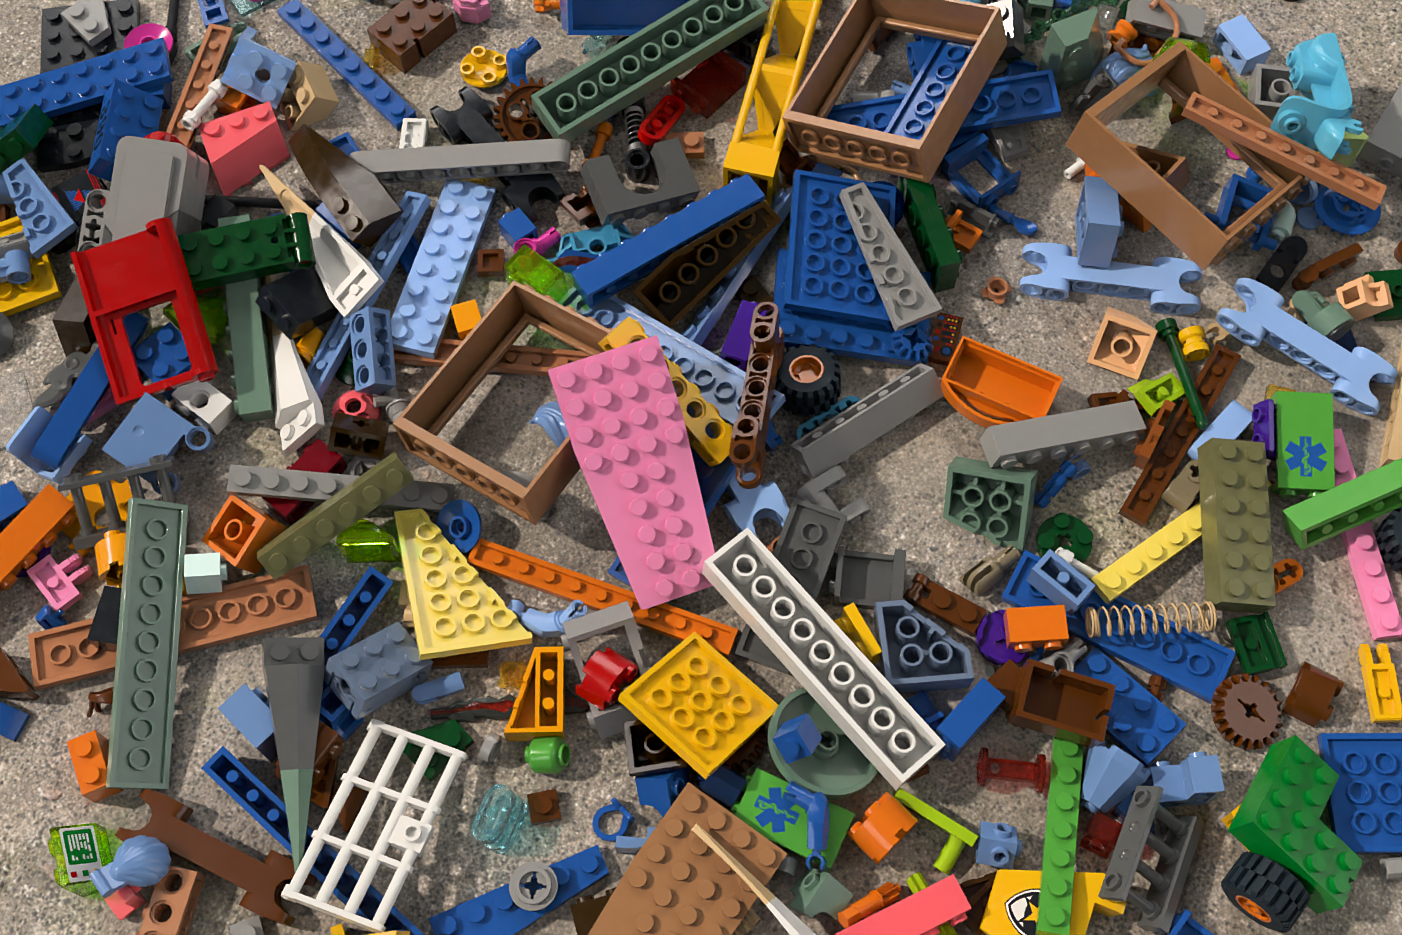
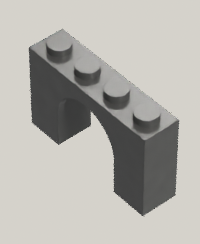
M678 138L654 144L649 156L658 175L660 189L650 194H639L626 188L619 180L609 154L585 160L580 173L602 226L608 224L613 226L619 225L627 219L635 218L638 220L650 213L658 212L661 214L673 207L681 206L684 208L691 202H695L700 189Z

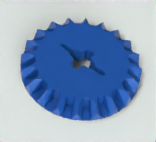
M1326 186L1318 193L1317 198L1313 200V210L1317 212L1316 219H1321L1323 226H1329L1331 232H1340L1341 236L1349 234L1351 237L1357 234L1362 236L1376 226L1381 216L1380 205L1376 210H1373ZM1345 205L1349 206L1347 212L1342 210Z

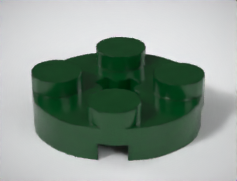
M1057 513L1041 524L1035 537L1039 557L1042 558L1049 549L1055 553L1060 547L1058 537H1066L1069 539L1071 546L1065 545L1061 548L1074 553L1073 558L1082 563L1087 560L1092 550L1093 533L1081 520L1065 513Z

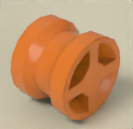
M1120 19L1116 23V28L1106 34L1107 39L1113 46L1121 37H1124L1126 42L1121 46L1123 49L1128 47L1130 40H1134L1138 36L1136 29L1124 19Z

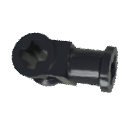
M754 31L750 32L721 51H732L736 59L743 60L748 65H754L762 34Z

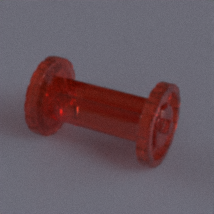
M981 747L978 763L976 764L977 786L985 787L987 778L1033 784L1034 792L1042 794L1046 778L1045 754H1037L1035 762L989 757L987 747ZM993 763L999 766L998 773L991 772L990 766Z

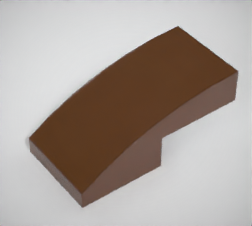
M784 138L780 153L779 170L793 183V175L796 169L811 172L815 165L808 156L801 157L788 138Z

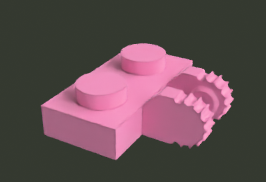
M49 554L26 572L56 611L60 609L65 611L83 598V595L75 585L82 584L89 579L93 570L90 566H84L68 577L66 573L73 572L82 565L83 557L80 554H75L58 564Z

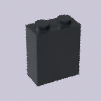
M312 267L299 269L264 285L255 301L289 340L334 319L339 311L330 301L319 275Z

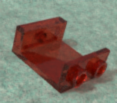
M721 50L698 64L682 80L678 77L671 80V93L689 105L694 113L701 114L708 119L746 84L747 68Z

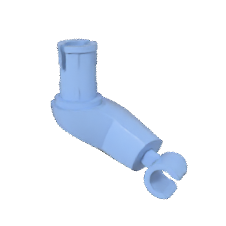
M515 599L511 600L508 605V609L513 611L517 616V620H521L520 624L526 630L541 638H554L564 635L563 622L584 616L587 613L586 605L578 610V607L584 603L581 600L572 601L566 610H558L548 614L529 608L524 613V604Z

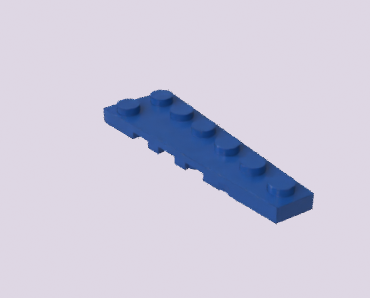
M598 845L549 865L557 877L558 890L554 901L544 910L530 912L519 908L510 896L508 883L430 917L429 920L434 934L515 935L523 929H527L541 917L551 911L553 912L569 899L576 897L609 875ZM534 874L531 884L521 885V887L530 890L532 899L537 890L546 888L538 884L536 874Z

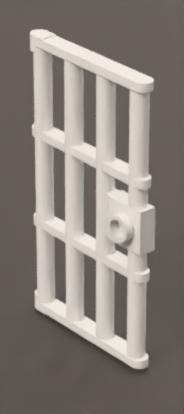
M371 719L367 727L368 733L348 772L343 773L341 777L342 783L318 830L313 831L311 835L313 840L290 884L285 885L281 897L375 933H381L386 929L384 924L407 876L411 875L414 870L412 865L416 857L422 856L434 831L432 823L435 817L439 816L442 811L440 806L461 762H464L468 755L458 749L385 724L382 721ZM380 733L395 737L396 740L375 782L372 783L358 778ZM409 742L423 747V750L402 793L386 788V785ZM434 752L451 758L429 803L413 798V795ZM353 786L369 791V794L344 841L329 835ZM382 796L397 803L373 851L357 846V843ZM408 806L424 812L420 821L404 816ZM325 843L340 849L316 899H313L299 892ZM389 845L405 851L401 862L384 856ZM355 854L368 859V862L344 910L327 903L351 855ZM381 864L395 869L396 872L371 921L355 914Z

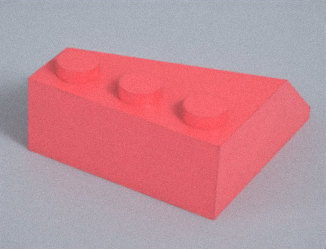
M270 101L202 123L198 126L211 166L224 196H233L232 192L241 186L245 188L252 183L251 180L262 173L260 165H264L269 170H272L291 157Z

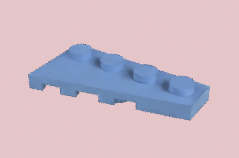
M23 157L2 172L10 196L16 205V213L24 227V235L29 241V249L36 259L78 229L77 224Z

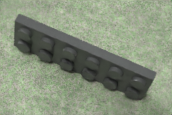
M794 497L773 556L816 602L846 524L847 515ZM746 623L735 655L789 675L790 671Z

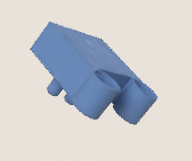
M145 392L102 450L128 467L150 462V457L160 454H166L167 458L173 457L184 441H186L189 448L196 452H208L214 445V437L206 428L194 426ZM205 433V444L200 447L195 446L193 442L195 435ZM155 470L138 474L152 485L156 493L162 495ZM167 471L169 477L173 480L172 490L173 494L176 495L181 489V480L176 474Z

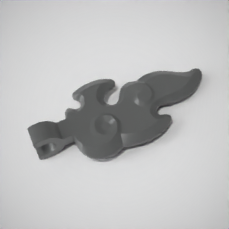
M97 340L92 344L89 353L76 351L69 354L61 364L54 367L46 375L43 385L51 384V386L36 398L32 411L37 406L46 408L55 405L69 393L72 388V380L79 377L97 349Z

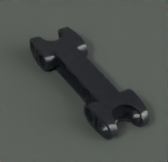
M467 86L458 91L463 102L459 109L448 111L437 105L430 109L433 121L451 145H456L462 140L466 144L506 142L489 124L494 116L490 107L477 93ZM552 173L497 177L506 187L500 191V195L511 211L519 207L533 224L538 220L532 209V205L536 201L546 199L560 206V201L565 196L560 184Z

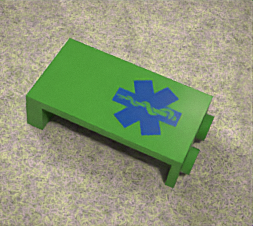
M1276 391L1269 398L1275 404L1277 483L1270 488V493L1280 494L1281 498H1295L1297 495H1308L1309 499L1334 488L1333 393Z
M756 768L753 775L748 774L746 777L747 782L742 789L745 794L741 802L736 800L730 812L771 842L807 858L812 854V849L807 848V814L805 809L783 798L784 792L788 793L785 789L789 782ZM828 801L830 809L827 849L821 850V855L827 861L824 872L830 873L855 813ZM815 858L813 862L819 864L818 869L820 870L821 860L820 858Z

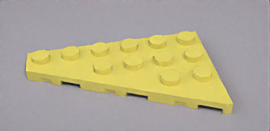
M422 508L394 512L420 660L532 644V633L525 630L518 622L517 616L513 611L506 608L505 602L498 594L482 581L477 570L467 563V559L454 544L451 545L441 534L440 528L430 521V517Z

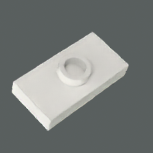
M403 118L399 149L426 147L429 129L428 119Z

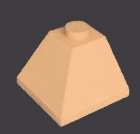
M1108 306L1087 362L1138 380L1158 330L1132 314Z

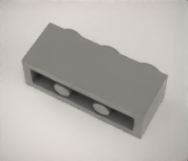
M1130 0L1125 20L1136 29L1137 33L1163 40H1168L1172 37L1174 33L1172 18L1160 5H1157L1152 10L1149 8V5L1153 0ZM1164 0L1177 14L1180 22V35L1177 42L1181 41L1186 46H1194L1203 38L1207 10L1199 9L1191 4L1176 3L1174 0Z

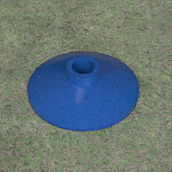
M457 499L448 502L441 509L436 520V525L440 528L441 534L451 545L454 544L462 555L470 552L477 545L481 536L482 521L477 508L469 501Z

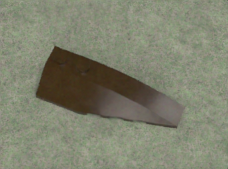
M303 124L288 141L296 160L310 184L352 242L371 247L404 212L375 174L362 167L360 163L347 156L345 152L332 145L326 138L308 125Z
M762 201L669 255L632 292L655 320L671 329L782 219L765 201Z

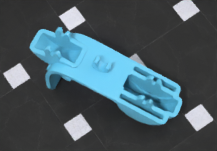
M1324 33L1314 39L1303 41L1297 44L1293 51L1291 50L1288 53L1286 65L1289 67V79L1292 81L1293 89L1299 91L1304 97L1295 95L1287 97L1278 109L1270 129L1316 152H1321L1330 161L1335 153L1349 155L1352 149L1348 148L1350 143L1343 140L1345 131L1360 135L1364 130L1360 127L1362 122L1351 118V113L1354 110V106H1352V93L1344 66L1346 60L1343 59L1345 56L1341 54L1336 33Z

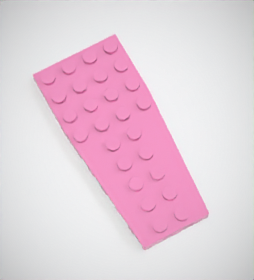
M657 335L547 370L573 451L606 525L605 527L617 551L639 607L644 610L713 586L702 574L704 561L715 553L683 414Z

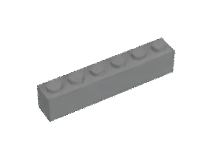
M922 363L917 364L790 444L789 447L801 472L812 479L820 476L836 464L847 461L858 450L869 447L872 441L880 436L891 433L894 427L902 422L913 419L919 411L936 404L937 400L944 395L934 368Z
M1132 400L989 426L979 440L990 468L1002 467L1007 469L1015 466L1017 463L1026 462L1027 464H1033L1049 457L1051 459H1059L1070 453L1081 455L1091 449L1099 448L1100 450H1106L1118 444H1123L1124 446L1132 445L1139 440V436L1147 428L1135 401Z

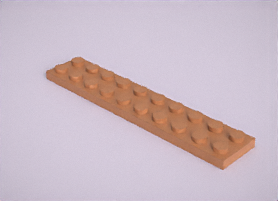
M304 565L292 568L276 580L270 574L223 585L222 592L183 595L178 655L319 620L310 567ZM94 618L28 634L33 687L36 690L115 671L117 651L96 648L87 640Z

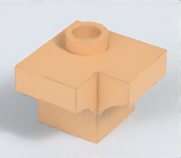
M1369 274L1345 283L1344 286L1336 289L1338 301L1354 318L1355 322L1393 308L1388 283L1385 281L1374 283L1373 277Z

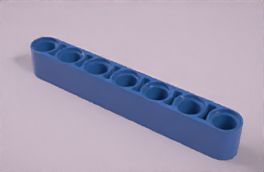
M138 312L127 315L124 318L132 350L150 321V318ZM99 346L31 451V458L55 470L63 462L110 387Z

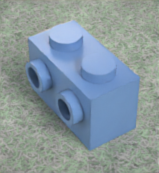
M1051 549L1032 568L1026 580L1056 605H1065V612L1071 617L1087 600L1096 586L1085 575L1078 572Z

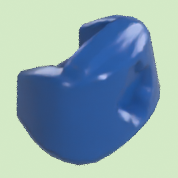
M48 604L44 605L35 616L38 624L45 630L67 625L66 619L61 616L64 614V611L60 609L56 612Z

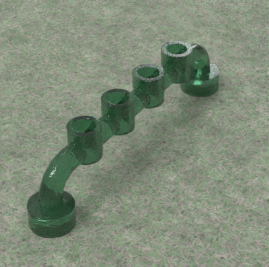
M1072 0L1070 7L1066 10L1061 8L1054 9L1050 19L1045 22L1043 20H1035L1032 23L1031 29L1024 33V45L1031 40H1041L1044 33L1049 31L1051 24L1082 13L1091 6L1103 4L1107 8H1115L1119 5L1120 0ZM1023 56L1005 59V61L1011 64L1014 60H1022Z

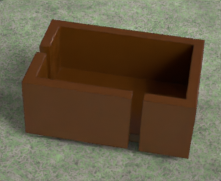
M402 0L371 25L367 32L372 48L406 74L420 62L415 41L418 43L421 56L425 58L455 34L457 27L453 12L439 1Z
M1028 659L1020 669L1008 722L1089 748L1103 743L1109 716L1105 714L1111 711L1116 685L1062 668L1049 680L1047 678L1054 673L1055 666Z

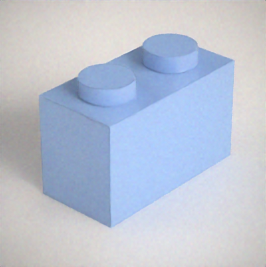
M1243 14L1218 25L1212 40L1239 75L1253 70L1257 63L1265 64L1271 51L1268 42L1260 36L1254 25Z

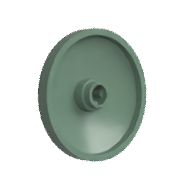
M804 687L789 694L774 711L768 727L769 750L776 767L789 782L794 781L812 793L821 791L829 800H835L857 794L877 774L878 770ZM808 713L822 739L812 755L787 764L772 739L783 722Z

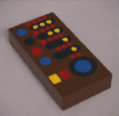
M941 312L937 315L931 336L933 337V349L928 356V362L945 366L949 365L956 350L963 322L962 317Z

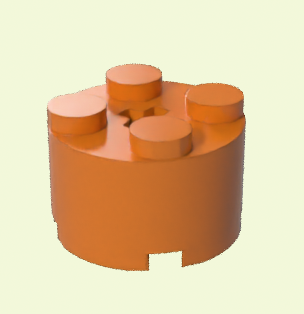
M886 792L866 810L865 816L860 821H857L846 834L876 864H879L890 853L889 851L915 826L918 820L893 795Z

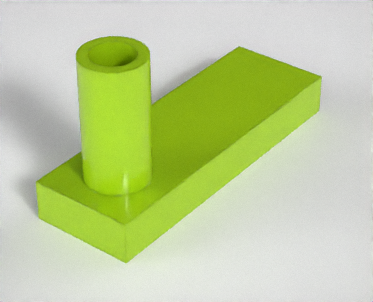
M899 788L894 797L904 807L950 835L932 865L942 873L949 875L964 847L967 845L971 848L978 836L907 791Z

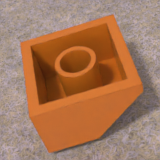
M230 494L201 541L215 552H220V555L235 567L257 575L263 566L257 559V550L285 531L287 527L254 503Z

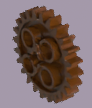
M530 77L529 84H525L524 80L520 79V86L518 87L512 82V91L503 89L505 98L497 97V103L501 106H494V112L497 115L493 116V120L495 123H498L495 125V131L501 132L500 136L504 140L508 139L507 142L553 139L533 110L531 95L546 87L543 85V78H540L538 84L534 83L533 77ZM521 100H524L527 103L528 108L533 117H538V124L533 117L529 118V110L527 109V107H525ZM515 110H519L523 113L520 117H513L510 115V113ZM539 126L547 133L546 135L541 133ZM528 130H532L537 133L532 138H528L524 135V133Z

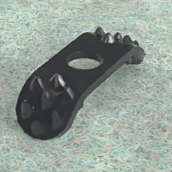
M1292 235L1287 237L1275 250L1255 281L1279 293L1297 265L1307 254V242L1300 236ZM1277 265L1281 267L1283 277L1277 278L1273 276L1270 271L1271 266Z

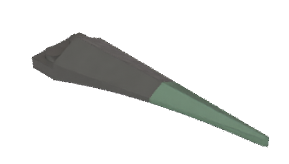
M324 637L262 639V669L280 767L295 873L303 859L325 671Z

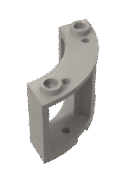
M628 601L562 623L565 634L560 637L565 652L570 650L572 652L581 682H583L586 673L582 671L584 665L576 641L620 626L624 627L633 655L627 659L638 666L640 677L650 669ZM588 702L591 712L586 713L591 730L597 728L600 739L625 731L624 722L639 720L623 704L599 711L598 707Z

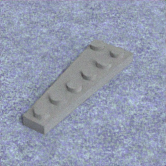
M861 182L841 190L839 197L895 332L940 314L943 308L865 183Z

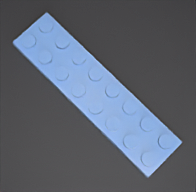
M458 179L446 180L391 318L394 350L435 359L452 313L450 306L455 305L496 197V188Z

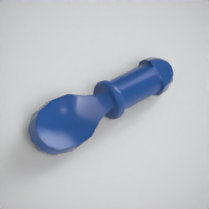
M996 205L990 206L987 210L991 214H997V217L1008 225L1014 224L1017 231L1021 234L1033 235L1037 232V225L1035 223L1016 217L1014 213H1009L998 208Z

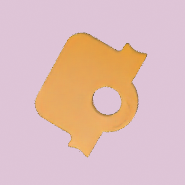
M91 471L85 476L101 473V471ZM128 479L123 483L110 480L121 520L124 519L125 523H127L128 499L132 498ZM99 483L83 486L82 490L92 525L96 526L97 529L108 527H101L96 524L97 514L101 510L106 509ZM70 493L66 498L74 504L72 494ZM78 516L70 526H64L60 530L72 539V543L69 545L71 550H75L73 539L77 534H80L81 526ZM92 547L77 551L84 557Z

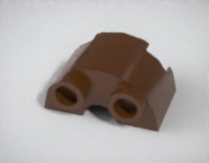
M586 185L581 188L580 194H567L560 201L561 207L581 227L586 225L588 228H591L601 223Z
M1304 661L1300 666L1295 678V684L1289 692L1281 711L1314 728L1320 720L1326 722L1329 719L1334 708L1329 704L1333 696L1337 697L1344 682L1339 680L1338 677Z

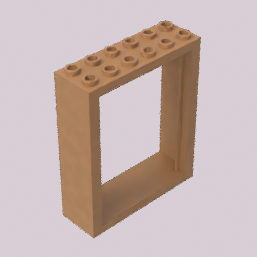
M853 0L782 116L793 147L798 152L929 183L1007 46L1000 7L962 0ZM881 27L974 45L921 140L826 119Z
M1179 41L1087 109L1065 145L1204 271L1212 263L1217 266L1227 256L1226 251L1234 252L1243 242L1242 238L1249 239L1257 231L1258 224L1263 227L1273 217L1272 212L1274 211L1278 214L1288 204L1286 200L1289 199L1292 202L1303 191L1301 185H1307L1311 179L1206 128L1274 188L1222 232L1106 127L1158 86L1182 108H1185L1194 91L1265 127H1271L1272 120Z
M513 281L394 421L393 425L408 452L536 525L580 469L569 435L527 488L436 436L529 324L590 356L605 352L598 343L614 328L608 329L600 325L594 318H586L578 314L571 306L565 307L557 303L551 296H543L537 293L531 286Z

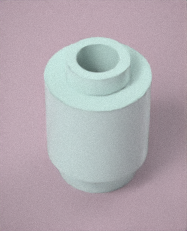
M1287 204L1278 214L1273 213L1268 238L1280 243L1291 235L1296 219L1295 209L1291 205Z

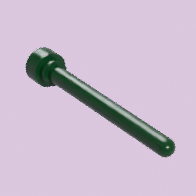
M1174 318L1162 319L1155 325V329L1158 330V337L1167 343L1197 427L1204 430L1208 427V421L1177 341L1179 332L1177 322Z

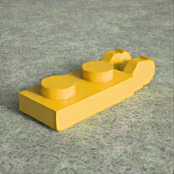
M1379 643L1377 645L1376 655L1378 664L1373 663L1369 645L1360 644L1358 648L1359 661L1362 665L1361 671L1371 723H1401L1402 702L1394 663L1391 662L1387 644Z

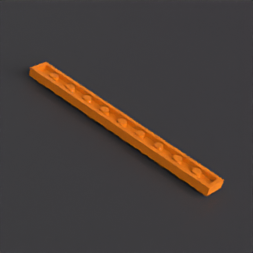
M482 538L479 539L467 559V563L474 568L570 602L581 600L584 602L581 606L586 605L587 608L595 611L628 601L637 626L679 641H684L695 631L722 656L727 658L730 656L738 635L737 628L666 603L642 610L632 591Z

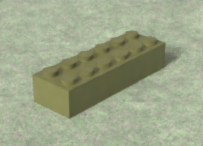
M1211 438L1197 448L1205 600L1211 601L1218 611L1261 614L1276 607L1265 443Z

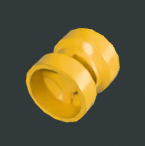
M1190 326L1178 333L1179 343L1184 347L1182 354L1185 361L1202 360L1210 354L1209 345L1204 341L1206 335L1202 326Z

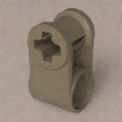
M1195 459L1187 463L1178 477L1174 478L1160 497V499L1182 514L1188 509L1200 490L1198 460Z

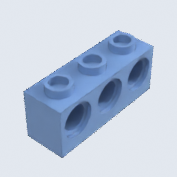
M367 306L349 316L355 391L378 395L397 386L390 310Z

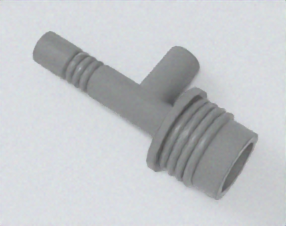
M396 387L387 390V395L373 397L375 408L387 406L385 409L386 414L390 417L392 423L411 403L408 399L400 398Z

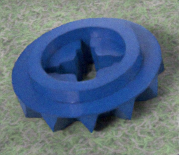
M916 323L899 331H894L891 337V345L894 352L901 359L908 362H921L930 355L933 349V337L929 336L927 328L922 329ZM912 336H915V338H916V339H915V342H917V343H916V345L911 349V345H910L911 342H910L909 339H910Z

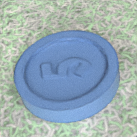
M1311 206L1300 208L1296 214V223L1302 229L1315 230L1322 223L1321 219H1316L1317 212Z

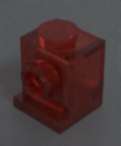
M1096 812L1090 818L1079 846L1107 860L1109 854L1115 849L1123 824Z

